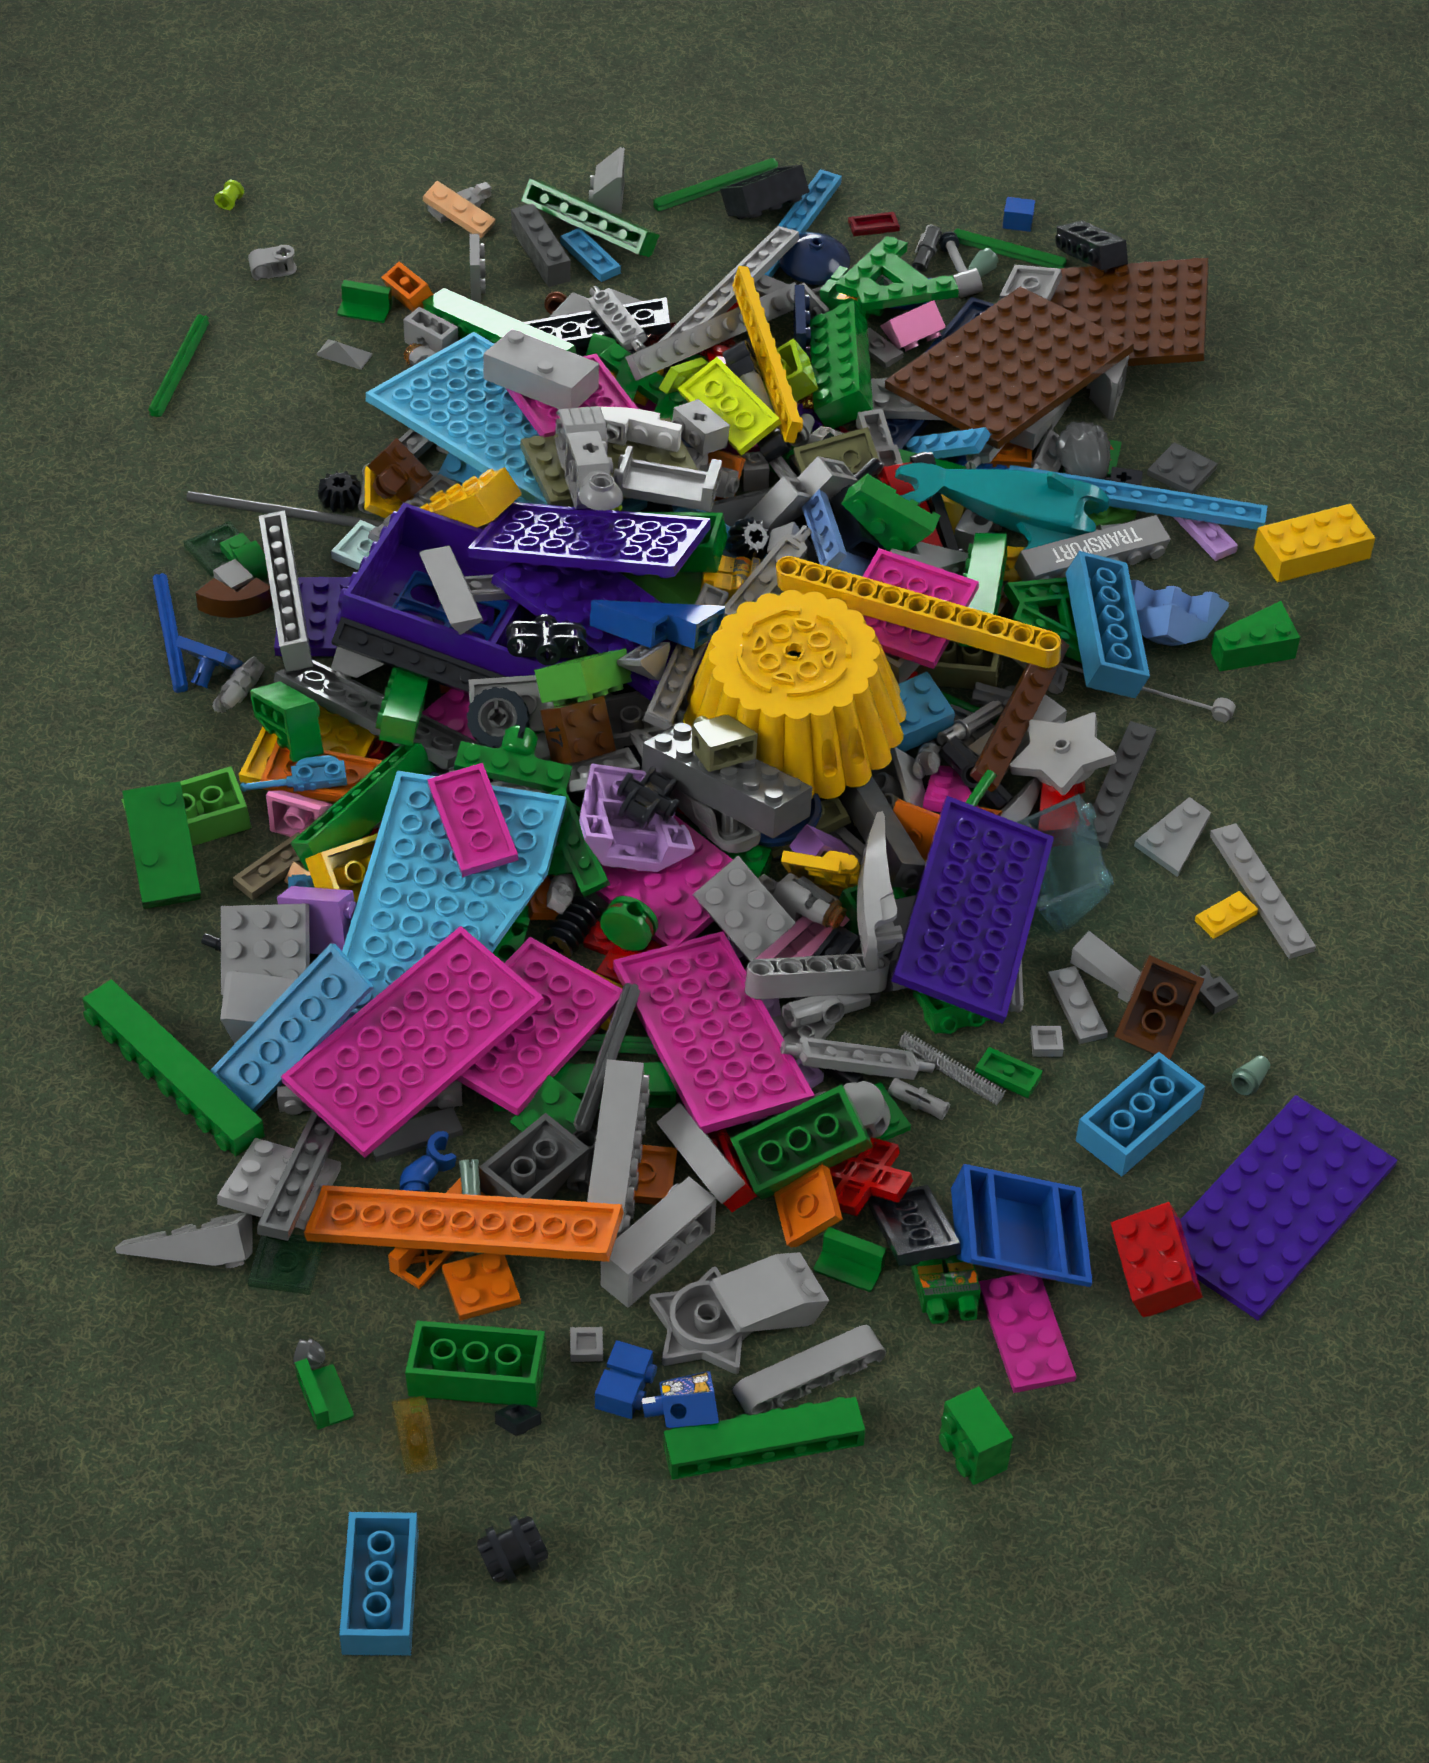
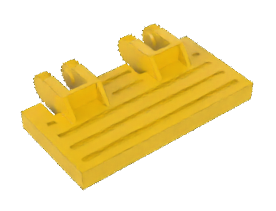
M783 850L781 863L788 874L792 873L799 878L805 876L816 886L824 889L831 895L840 896L843 889L858 885L861 865L855 855L829 850L823 857Z

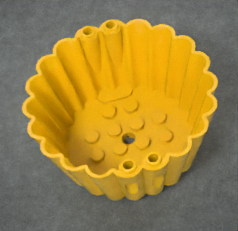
M786 590L780 596L766 593L761 595L757 602H744L738 606L735 614H730L723 618L718 631L710 639L687 694L689 704L683 717V723L692 727L693 722L699 716H706L708 719L722 715L731 716L758 734L757 760L776 767L778 770L812 786V798L817 793L820 798L832 799L840 796L846 786L860 787L868 783L872 776L871 770L883 769L889 765L892 760L890 749L897 747L903 741L904 733L900 723L906 718L907 712L900 697L898 682L874 629L866 624L863 615L856 610H848L844 601L837 598L827 600L819 592H808L803 595L796 590ZM790 651H795L801 654L798 658L797 656H791L787 653H789Z

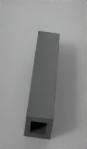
M871 776L870 781L860 787L846 786L844 792L838 798L842 800L844 808L865 843L877 812L883 811L885 815L886 852L891 886L917 889L925 867V861L874 778Z

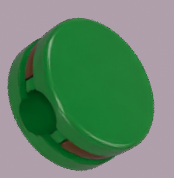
M629 896L614 898L600 919V925L606 937L617 946L630 951L645 949L659 926L658 919L651 908L642 901Z

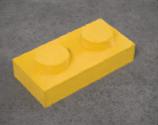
M1238 891L1197 914L1195 922L1215 939L1257 915L1258 908Z

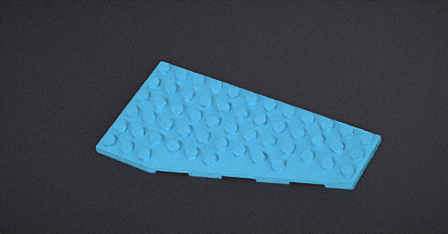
M473 332L366 392V402L480 472L484 473L491 468L497 471L505 467L522 492L521 497L532 504L548 505L520 448L521 439L539 436L504 387L483 379V355L494 345L491 341ZM633 498L623 499L621 503L622 511L640 512L647 507L648 501Z
M403 771L396 772L342 950L374 988L329 1035L458 927L462 926L493 953L548 875L567 804L565 796L491 785L517 850L519 860L462 877L428 787L427 779L436 776Z

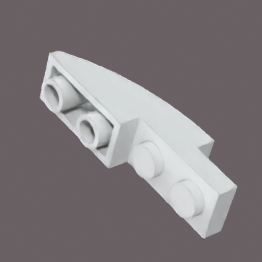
M601 407L607 426L608 442L624 446L626 441L629 440L678 452L681 445L682 425L660 420V413L623 407Z

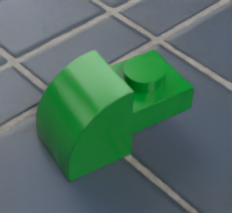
M242 532L220 542V550L229 561L236 559L253 575L254 579L258 578L262 581L268 578L265 554L256 540L251 542Z

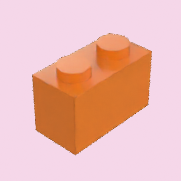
M398 262L381 277L385 285L391 288L392 295L412 312L418 307L423 308L422 301L433 295L428 284L401 262Z

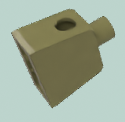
M722 715L708 719L706 716H699L693 722L691 746L707 771L712 772L756 759L758 734L729 715Z

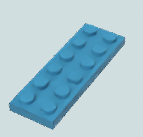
M330 943L210 1071L255 1113L277 1090V1087L283 1084L281 1076L324 1041L369 994L374 986L336 944Z

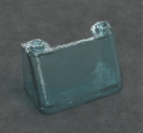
M1079 794L1017 821V823L1054 837L1041 885L1042 894L1039 895L1037 906L1038 910L1058 934L1071 929L1111 892V885H1114L1113 877L1104 863L1093 819L1097 818L1096 812L1090 802L1085 803Z

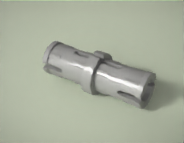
M897 1077L894 1078L888 1090L890 1096L910 1104L911 1109L916 1111L920 1109L939 1118V1120H943L950 1108L949 1102L928 1094L927 1089L923 1087L918 1089Z

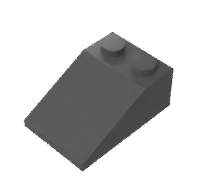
M545 1113L479 1167L480 1189L488 1196L551 1200L590 1152L589 1147Z

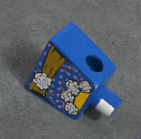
M710 1371L662 1381L659 1383L660 1396L642 1398L644 1417L664 1415L667 1428L719 1423Z

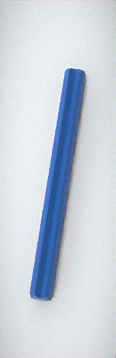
M164 573L160 575L155 574L153 576V584L173 690L176 693L185 692L188 690V683L181 649L175 646L178 639V631L167 575Z

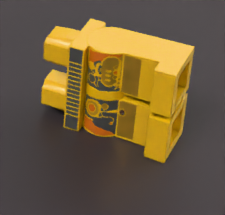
M722 555L717 573L703 572L701 589L704 583L728 592L727 603L760 564V559L752 557L751 561L746 557L732 558Z

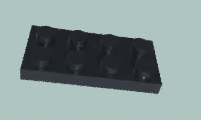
M928 1185L908 1188L899 1203L873 1195L868 1199L869 1208L899 1266H913L922 1261L932 1259L943 1260L952 1255L961 1254L960 1242Z

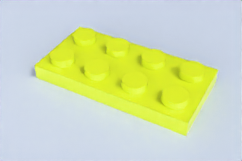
M718 357L714 358L678 387L679 393L688 402L699 399L730 425L728 443L741 456L782 424L780 418Z

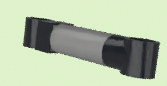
M744 340L722 352L728 368L774 412L763 384L764 379L760 367L757 365L756 357L747 341ZM780 426L757 443L768 463L792 450L790 443L784 441Z

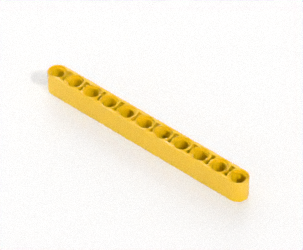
M793 556L782 557L776 563L777 584L782 591L796 590L803 595L808 592H819L827 600L837 598L844 601L848 610H856L862 615L1044 668L1054 667L1060 662L1061 639L1053 631Z

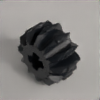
M336 470L335 474L326 473V478L320 479L318 498L322 502L324 509L330 507L334 513L337 508H340L344 513L346 507L354 510L355 504H359L362 485H360L356 475H349L348 471L338 473Z
M754 517L736 521L734 526L729 529L730 537L726 541L732 545L730 552H736L737 557H746L751 561L752 557L762 560L767 554L770 539L767 533L770 528H763V520L755 521Z

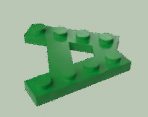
M886 236L835 283L836 292L857 298L862 312L959 297V288L953 275L939 276L932 279L926 278L900 258L908 251V243ZM881 275H884L893 283L880 286L875 281Z
M616 342L599 355V358L608 370L617 376V382L630 399L634 401L638 391L656 404L654 412L660 413V418H670L672 421L674 407L688 403L679 391L666 394L660 390L659 387L664 377L657 372L635 381L625 358L631 355V353Z
M1066 577L1007 583L1003 591L1015 609L1012 620L1046 630L1050 629L1057 633L1062 640L1070 645L1065 656L1082 663ZM1057 606L1060 623L1039 613L1038 607Z
M565 787L550 793L552 795L565 796L567 804L557 838L560 846H555L547 876L573 874L584 897L609 886L610 883L598 858L584 840L579 817Z

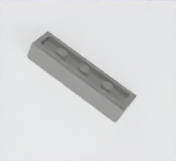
M445 546L421 551L419 554L451 626L461 635L483 621L451 547Z

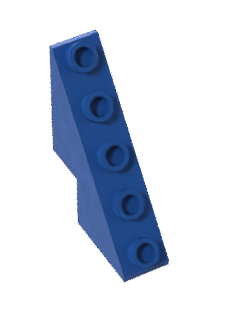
M592 600L590 626L648 648H652L667 639L696 649L709 641L712 635L718 631L724 618L725 607Z

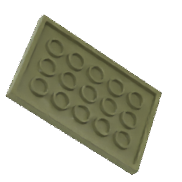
M660 418V420L672 423L670 418ZM558 434L545 438L543 436H532L521 439L520 448L547 504L574 507L564 477L565 472L561 467L556 451L555 437H558ZM682 439L678 452L629 440L626 441L624 446L608 442L607 457L612 458V477L615 468L618 469L620 454H625L627 446H633L632 458L635 460L698 470Z

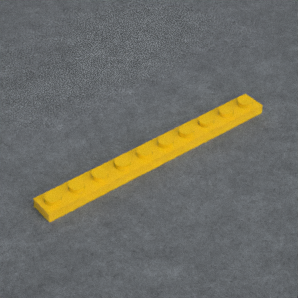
M738 266L732 287L774 412L782 423L779 426L784 441L795 443L798 433L802 431L803 419L799 416L797 402L794 401L792 396V387L788 384L786 370L782 367L781 356L775 346V338H772L770 324L765 317V309L761 306L760 295L754 286V278L751 277L748 267Z

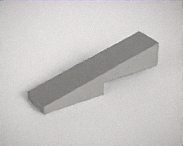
M1072 398L1064 401L1017 435L1010 443L1034 450L1047 430H1053L1071 403Z
M883 409L858 412L855 425L857 429L869 428L879 461L883 467L902 464L898 446L893 444Z
M1090 931L1072 949L1071 964L1118 991V998L1128 1003L1140 975V971Z

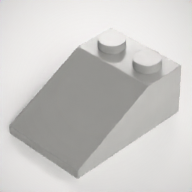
M800 1252L772 1255L716 1277L709 1283L738 1333L809 1326L814 1324L829 1302L828 1297Z

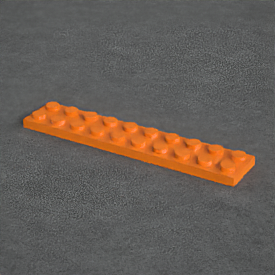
M322 1185L304 1235L307 1241L609 1262L624 1211L622 1204Z

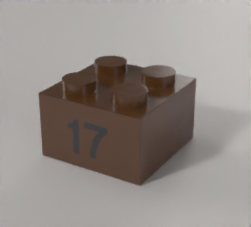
M604 696L593 697L594 699L577 702L576 700L568 704L540 710L551 761L561 764H572L616 751Z

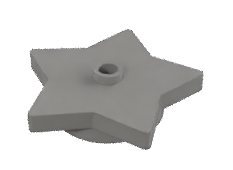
M1092 712L1065 723L1029 720L1030 744L1009 764L1012 775L1037 777L1042 783L1053 786L1061 795H1065L1073 785L1089 778L1096 769L1117 762L1115 752L1097 739L1098 722L1096 713Z
M712 1267L697 1282L690 1283L679 1291L656 1293L649 1296L650 1306L667 1329L662 1355V1364L664 1366L703 1359L733 1374L739 1373L742 1341L753 1331L737 1332L711 1288L710 1281L722 1276L717 1267Z

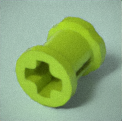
M228 180L224 184V189L214 197L216 205L226 210L233 209L235 201L243 197L244 188L239 182Z

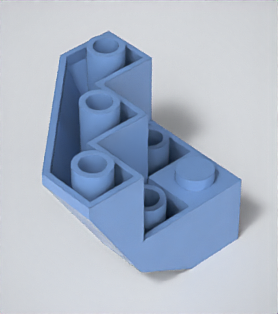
M1131 580L1141 634L1157 644L1175 646L1206 639L1229 606V602L1220 598L1219 594L1214 592H1204L1203 595L1191 597L1182 592V589L1177 586H1167L1166 589L1154 591L1144 586L1142 581Z

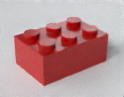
M1170 1202L1111 1222L1131 1299L1142 1317L1152 1316L1203 1298L1181 1221Z

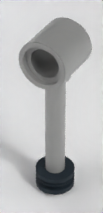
M951 231L943 233L938 242L942 251H948L958 274L953 275V278L959 288V298L982 292L983 285L977 268L967 270L960 256L957 235Z

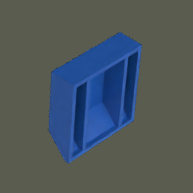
M963 1164L951 1187L954 1233L960 1242L961 1254L956 1255L957 1260L1091 1287L1092 1275L1082 1190L1080 1187Z

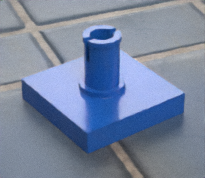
M178 636L175 644L176 647L200 660L191 683L206 689L215 666H222L235 671L244 664V662L227 652L182 636Z

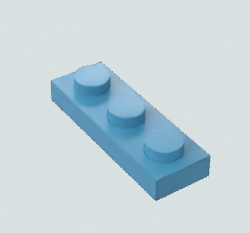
M581 228L560 236V244L600 282L621 274V266Z

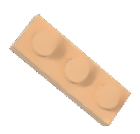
M436 181L423 195V202L470 233L479 234L480 238L495 225L496 219L439 181Z

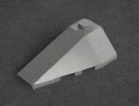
M239 1212L212 1218L210 1222L202 1224L200 1229H197L196 1225L193 1224L184 1225L172 1230V1235L169 1236L166 1235V1231H160L123 1240L115 1247L116 1253L212 1266L225 1264L226 1268L238 1267L245 1264L244 1260L253 1253L252 1214Z

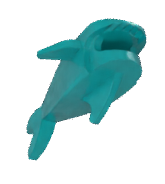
M910 463L900 466L895 474V478L908 482L913 486L914 491L901 495L903 498L909 501L913 499L920 505L938 491L977 515L1004 528L1023 534L1028 540L1027 547L1023 550L1096 531V524L1086 514H1098L1109 508V497L1102 489L1090 483L1066 478L1055 472L1045 474L1003 469H945L933 464Z

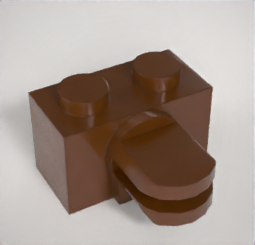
M397 438L385 447L367 466L377 476L373 483L375 492L384 499H390L396 495L402 503H405L414 496L433 476Z

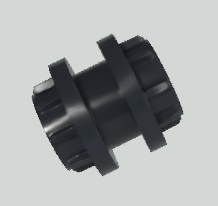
M516 1515L508 1518L511 1528L496 1534L494 1527L491 1526L485 1529L487 1535L477 1541V1547L493 1581L500 1582L507 1578L509 1584L517 1581L514 1573L515 1570L529 1564L532 1572L540 1569L538 1563L548 1558L549 1553L532 1517L529 1516L518 1520Z

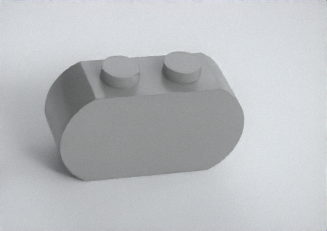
M866 1081L845 1084L843 1087L849 1093L869 1138H877L883 1135L890 1123V1110L881 1091L875 1085ZM826 1091L816 1093L815 1097L825 1093Z

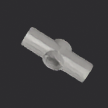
M869 993L810 996L783 1005L782 1015L785 1025L789 1029L818 1021L833 1025L839 1022L844 1014L870 1006L871 997Z

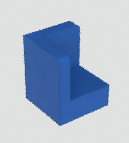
M1007 197L1002 228L1031 232L1035 200Z

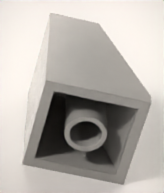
M235 971L226 972L220 1020L234 1044L296 979Z

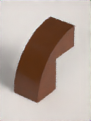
M213 578L195 592L198 610L216 617H246L262 612L273 605L270 585L258 578L252 580L238 592Z

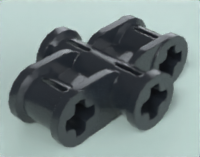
M542 614L536 617L534 621H514L506 628L508 652L515 657H536L537 661L542 665H553L560 658H581L588 650V644L585 640L587 634L583 625L576 622L557 623L556 618L549 614ZM546 621L548 622V628L545 626Z
M653 766L641 782L634 779L633 774L627 773L616 794L619 797H626L618 816L622 818L626 816L639 823L642 829L647 827L655 813L662 816L663 821L668 823L680 802L676 798L674 800L670 799L678 780L675 778L669 779L656 772V768Z

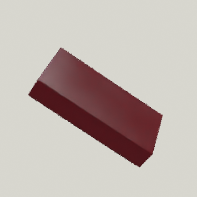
M895 212L848 217L853 237L900 231V225Z

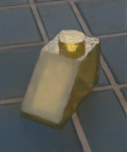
M424 1395L392 1401L405 1474L438 1468L428 1403Z

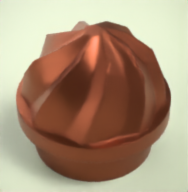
M561 292L548 294L544 302L547 312L552 314L566 300V295Z

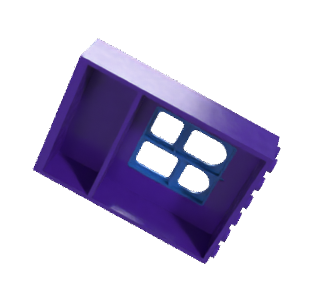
M403 502L398 511H393L388 527L384 526L382 528L378 542L374 541L372 543L369 556L363 557L359 571L353 572L348 588L344 587L340 593L338 602L342 606L337 614L336 624H339L341 617L506 677L535 675L534 670L547 667V665L539 663L536 657H515L507 650V626L514 621H534L536 619L534 614L514 599L478 602L500 611L492 626L478 623L469 629L485 637V639H481L466 633L460 635L449 623L442 604L439 608L416 601L411 597L410 592L414 587L420 585L434 587L419 554L424 550L450 546L464 576L492 575L510 565L504 561L492 560L482 562L479 559L469 558L468 547L483 531L477 527ZM403 611L418 612L441 620L445 624L440 625ZM560 658V660L557 663L571 660L573 658Z

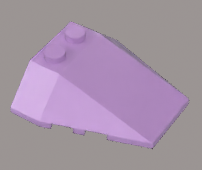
M591 764L579 823L584 840L602 865L613 868L619 867L638 871L658 872L694 853L695 848L689 830L685 825L680 826L674 815L666 823L663 821L662 816L655 813L645 829L640 828L639 823L626 816L623 818L618 816L619 810L626 799L625 796L619 797L616 795L620 784L627 773L633 774V778L641 782L646 775L645 771Z

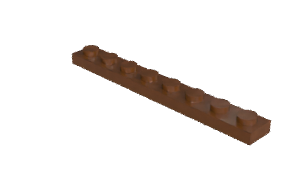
M1060 638L1061 658L1056 666L1044 668L1027 663L970 774L971 777L979 782L986 770L993 771L996 777L987 789L990 792L998 788L1029 727V720L1033 719L1070 646L1062 638Z

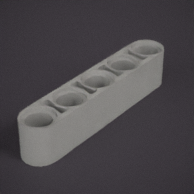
M862 954L755 959L747 965L745 993L754 999L878 993L886 988L890 960L883 955V957L878 958L877 970L867 971Z
M680 1102L657 1121L663 1132L721 1204L746 1184L709 1136L697 1126Z
M862 1325L743 1378L733 1387L732 1391L746 1414L755 1415L763 1411L766 1413L771 1409L783 1406L782 1403L792 1398L797 1400L812 1393L811 1390L820 1385L822 1388L840 1380L839 1377L847 1373L852 1375L868 1367L867 1364L875 1360L878 1362L882 1361L886 1355V1350L871 1327Z

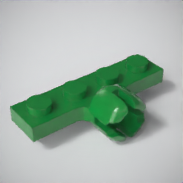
M519 725L506 729L502 745L499 748H491L464 741L460 742L454 771L483 763L490 779L551 793L565 787L567 792L572 766L537 758L534 754L538 736L528 727L525 728L523 739L518 737Z

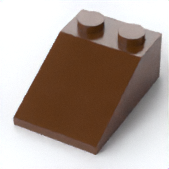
M1149 955L1134 986L1114 1037L1154 1055L1160 1052L1170 1060L1204 982V978Z

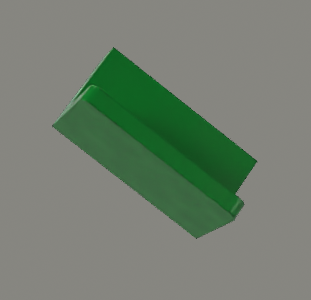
M344 280L341 285L342 303L337 311V315L384 323L392 307L391 288Z
M828 1227L823 1236L822 1252L814 1266V1272L871 1292L885 1265L887 1248Z
M307 1358L294 1362L296 1378L317 1430L354 1417L353 1410L334 1365L331 1364L312 1371Z

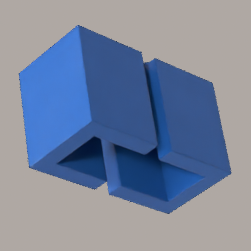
M616 1340L607 1362V1367L610 1370L604 1369L595 1391V1409L632 1419L635 1410H642L643 1408L642 1398H646L647 1393L643 1390L646 1383L652 1384L657 1365L653 1364L652 1350Z

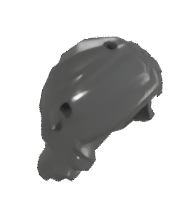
M1084 421L1080 423L1071 422L1070 425H1066V430H1063L1055 441L1056 455L1064 466L1065 473L1104 480L1107 476L1111 460V444L1103 427L1094 425V423H1085Z

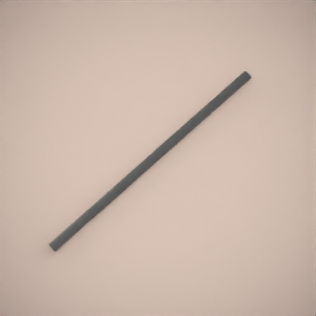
M192 491L187 493V501L266 514L285 511L286 517L354 527L362 520L379 527L384 522Z

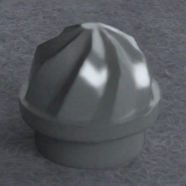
M309 1338L308 1341L300 1339L294 1354L293 1364L307 1358L311 1370L318 1368L325 1361L324 1348L312 1338Z

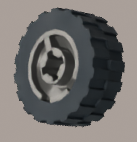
M492 687V689H485L479 695L477 694L473 702L469 704V712L466 717L468 719V729L475 740L483 746L499 748L502 745L506 729L511 726H520L518 737L523 739L525 728H530L529 720L531 719L526 703L515 691H510L508 688ZM497 714L504 716L500 725L494 722V716Z

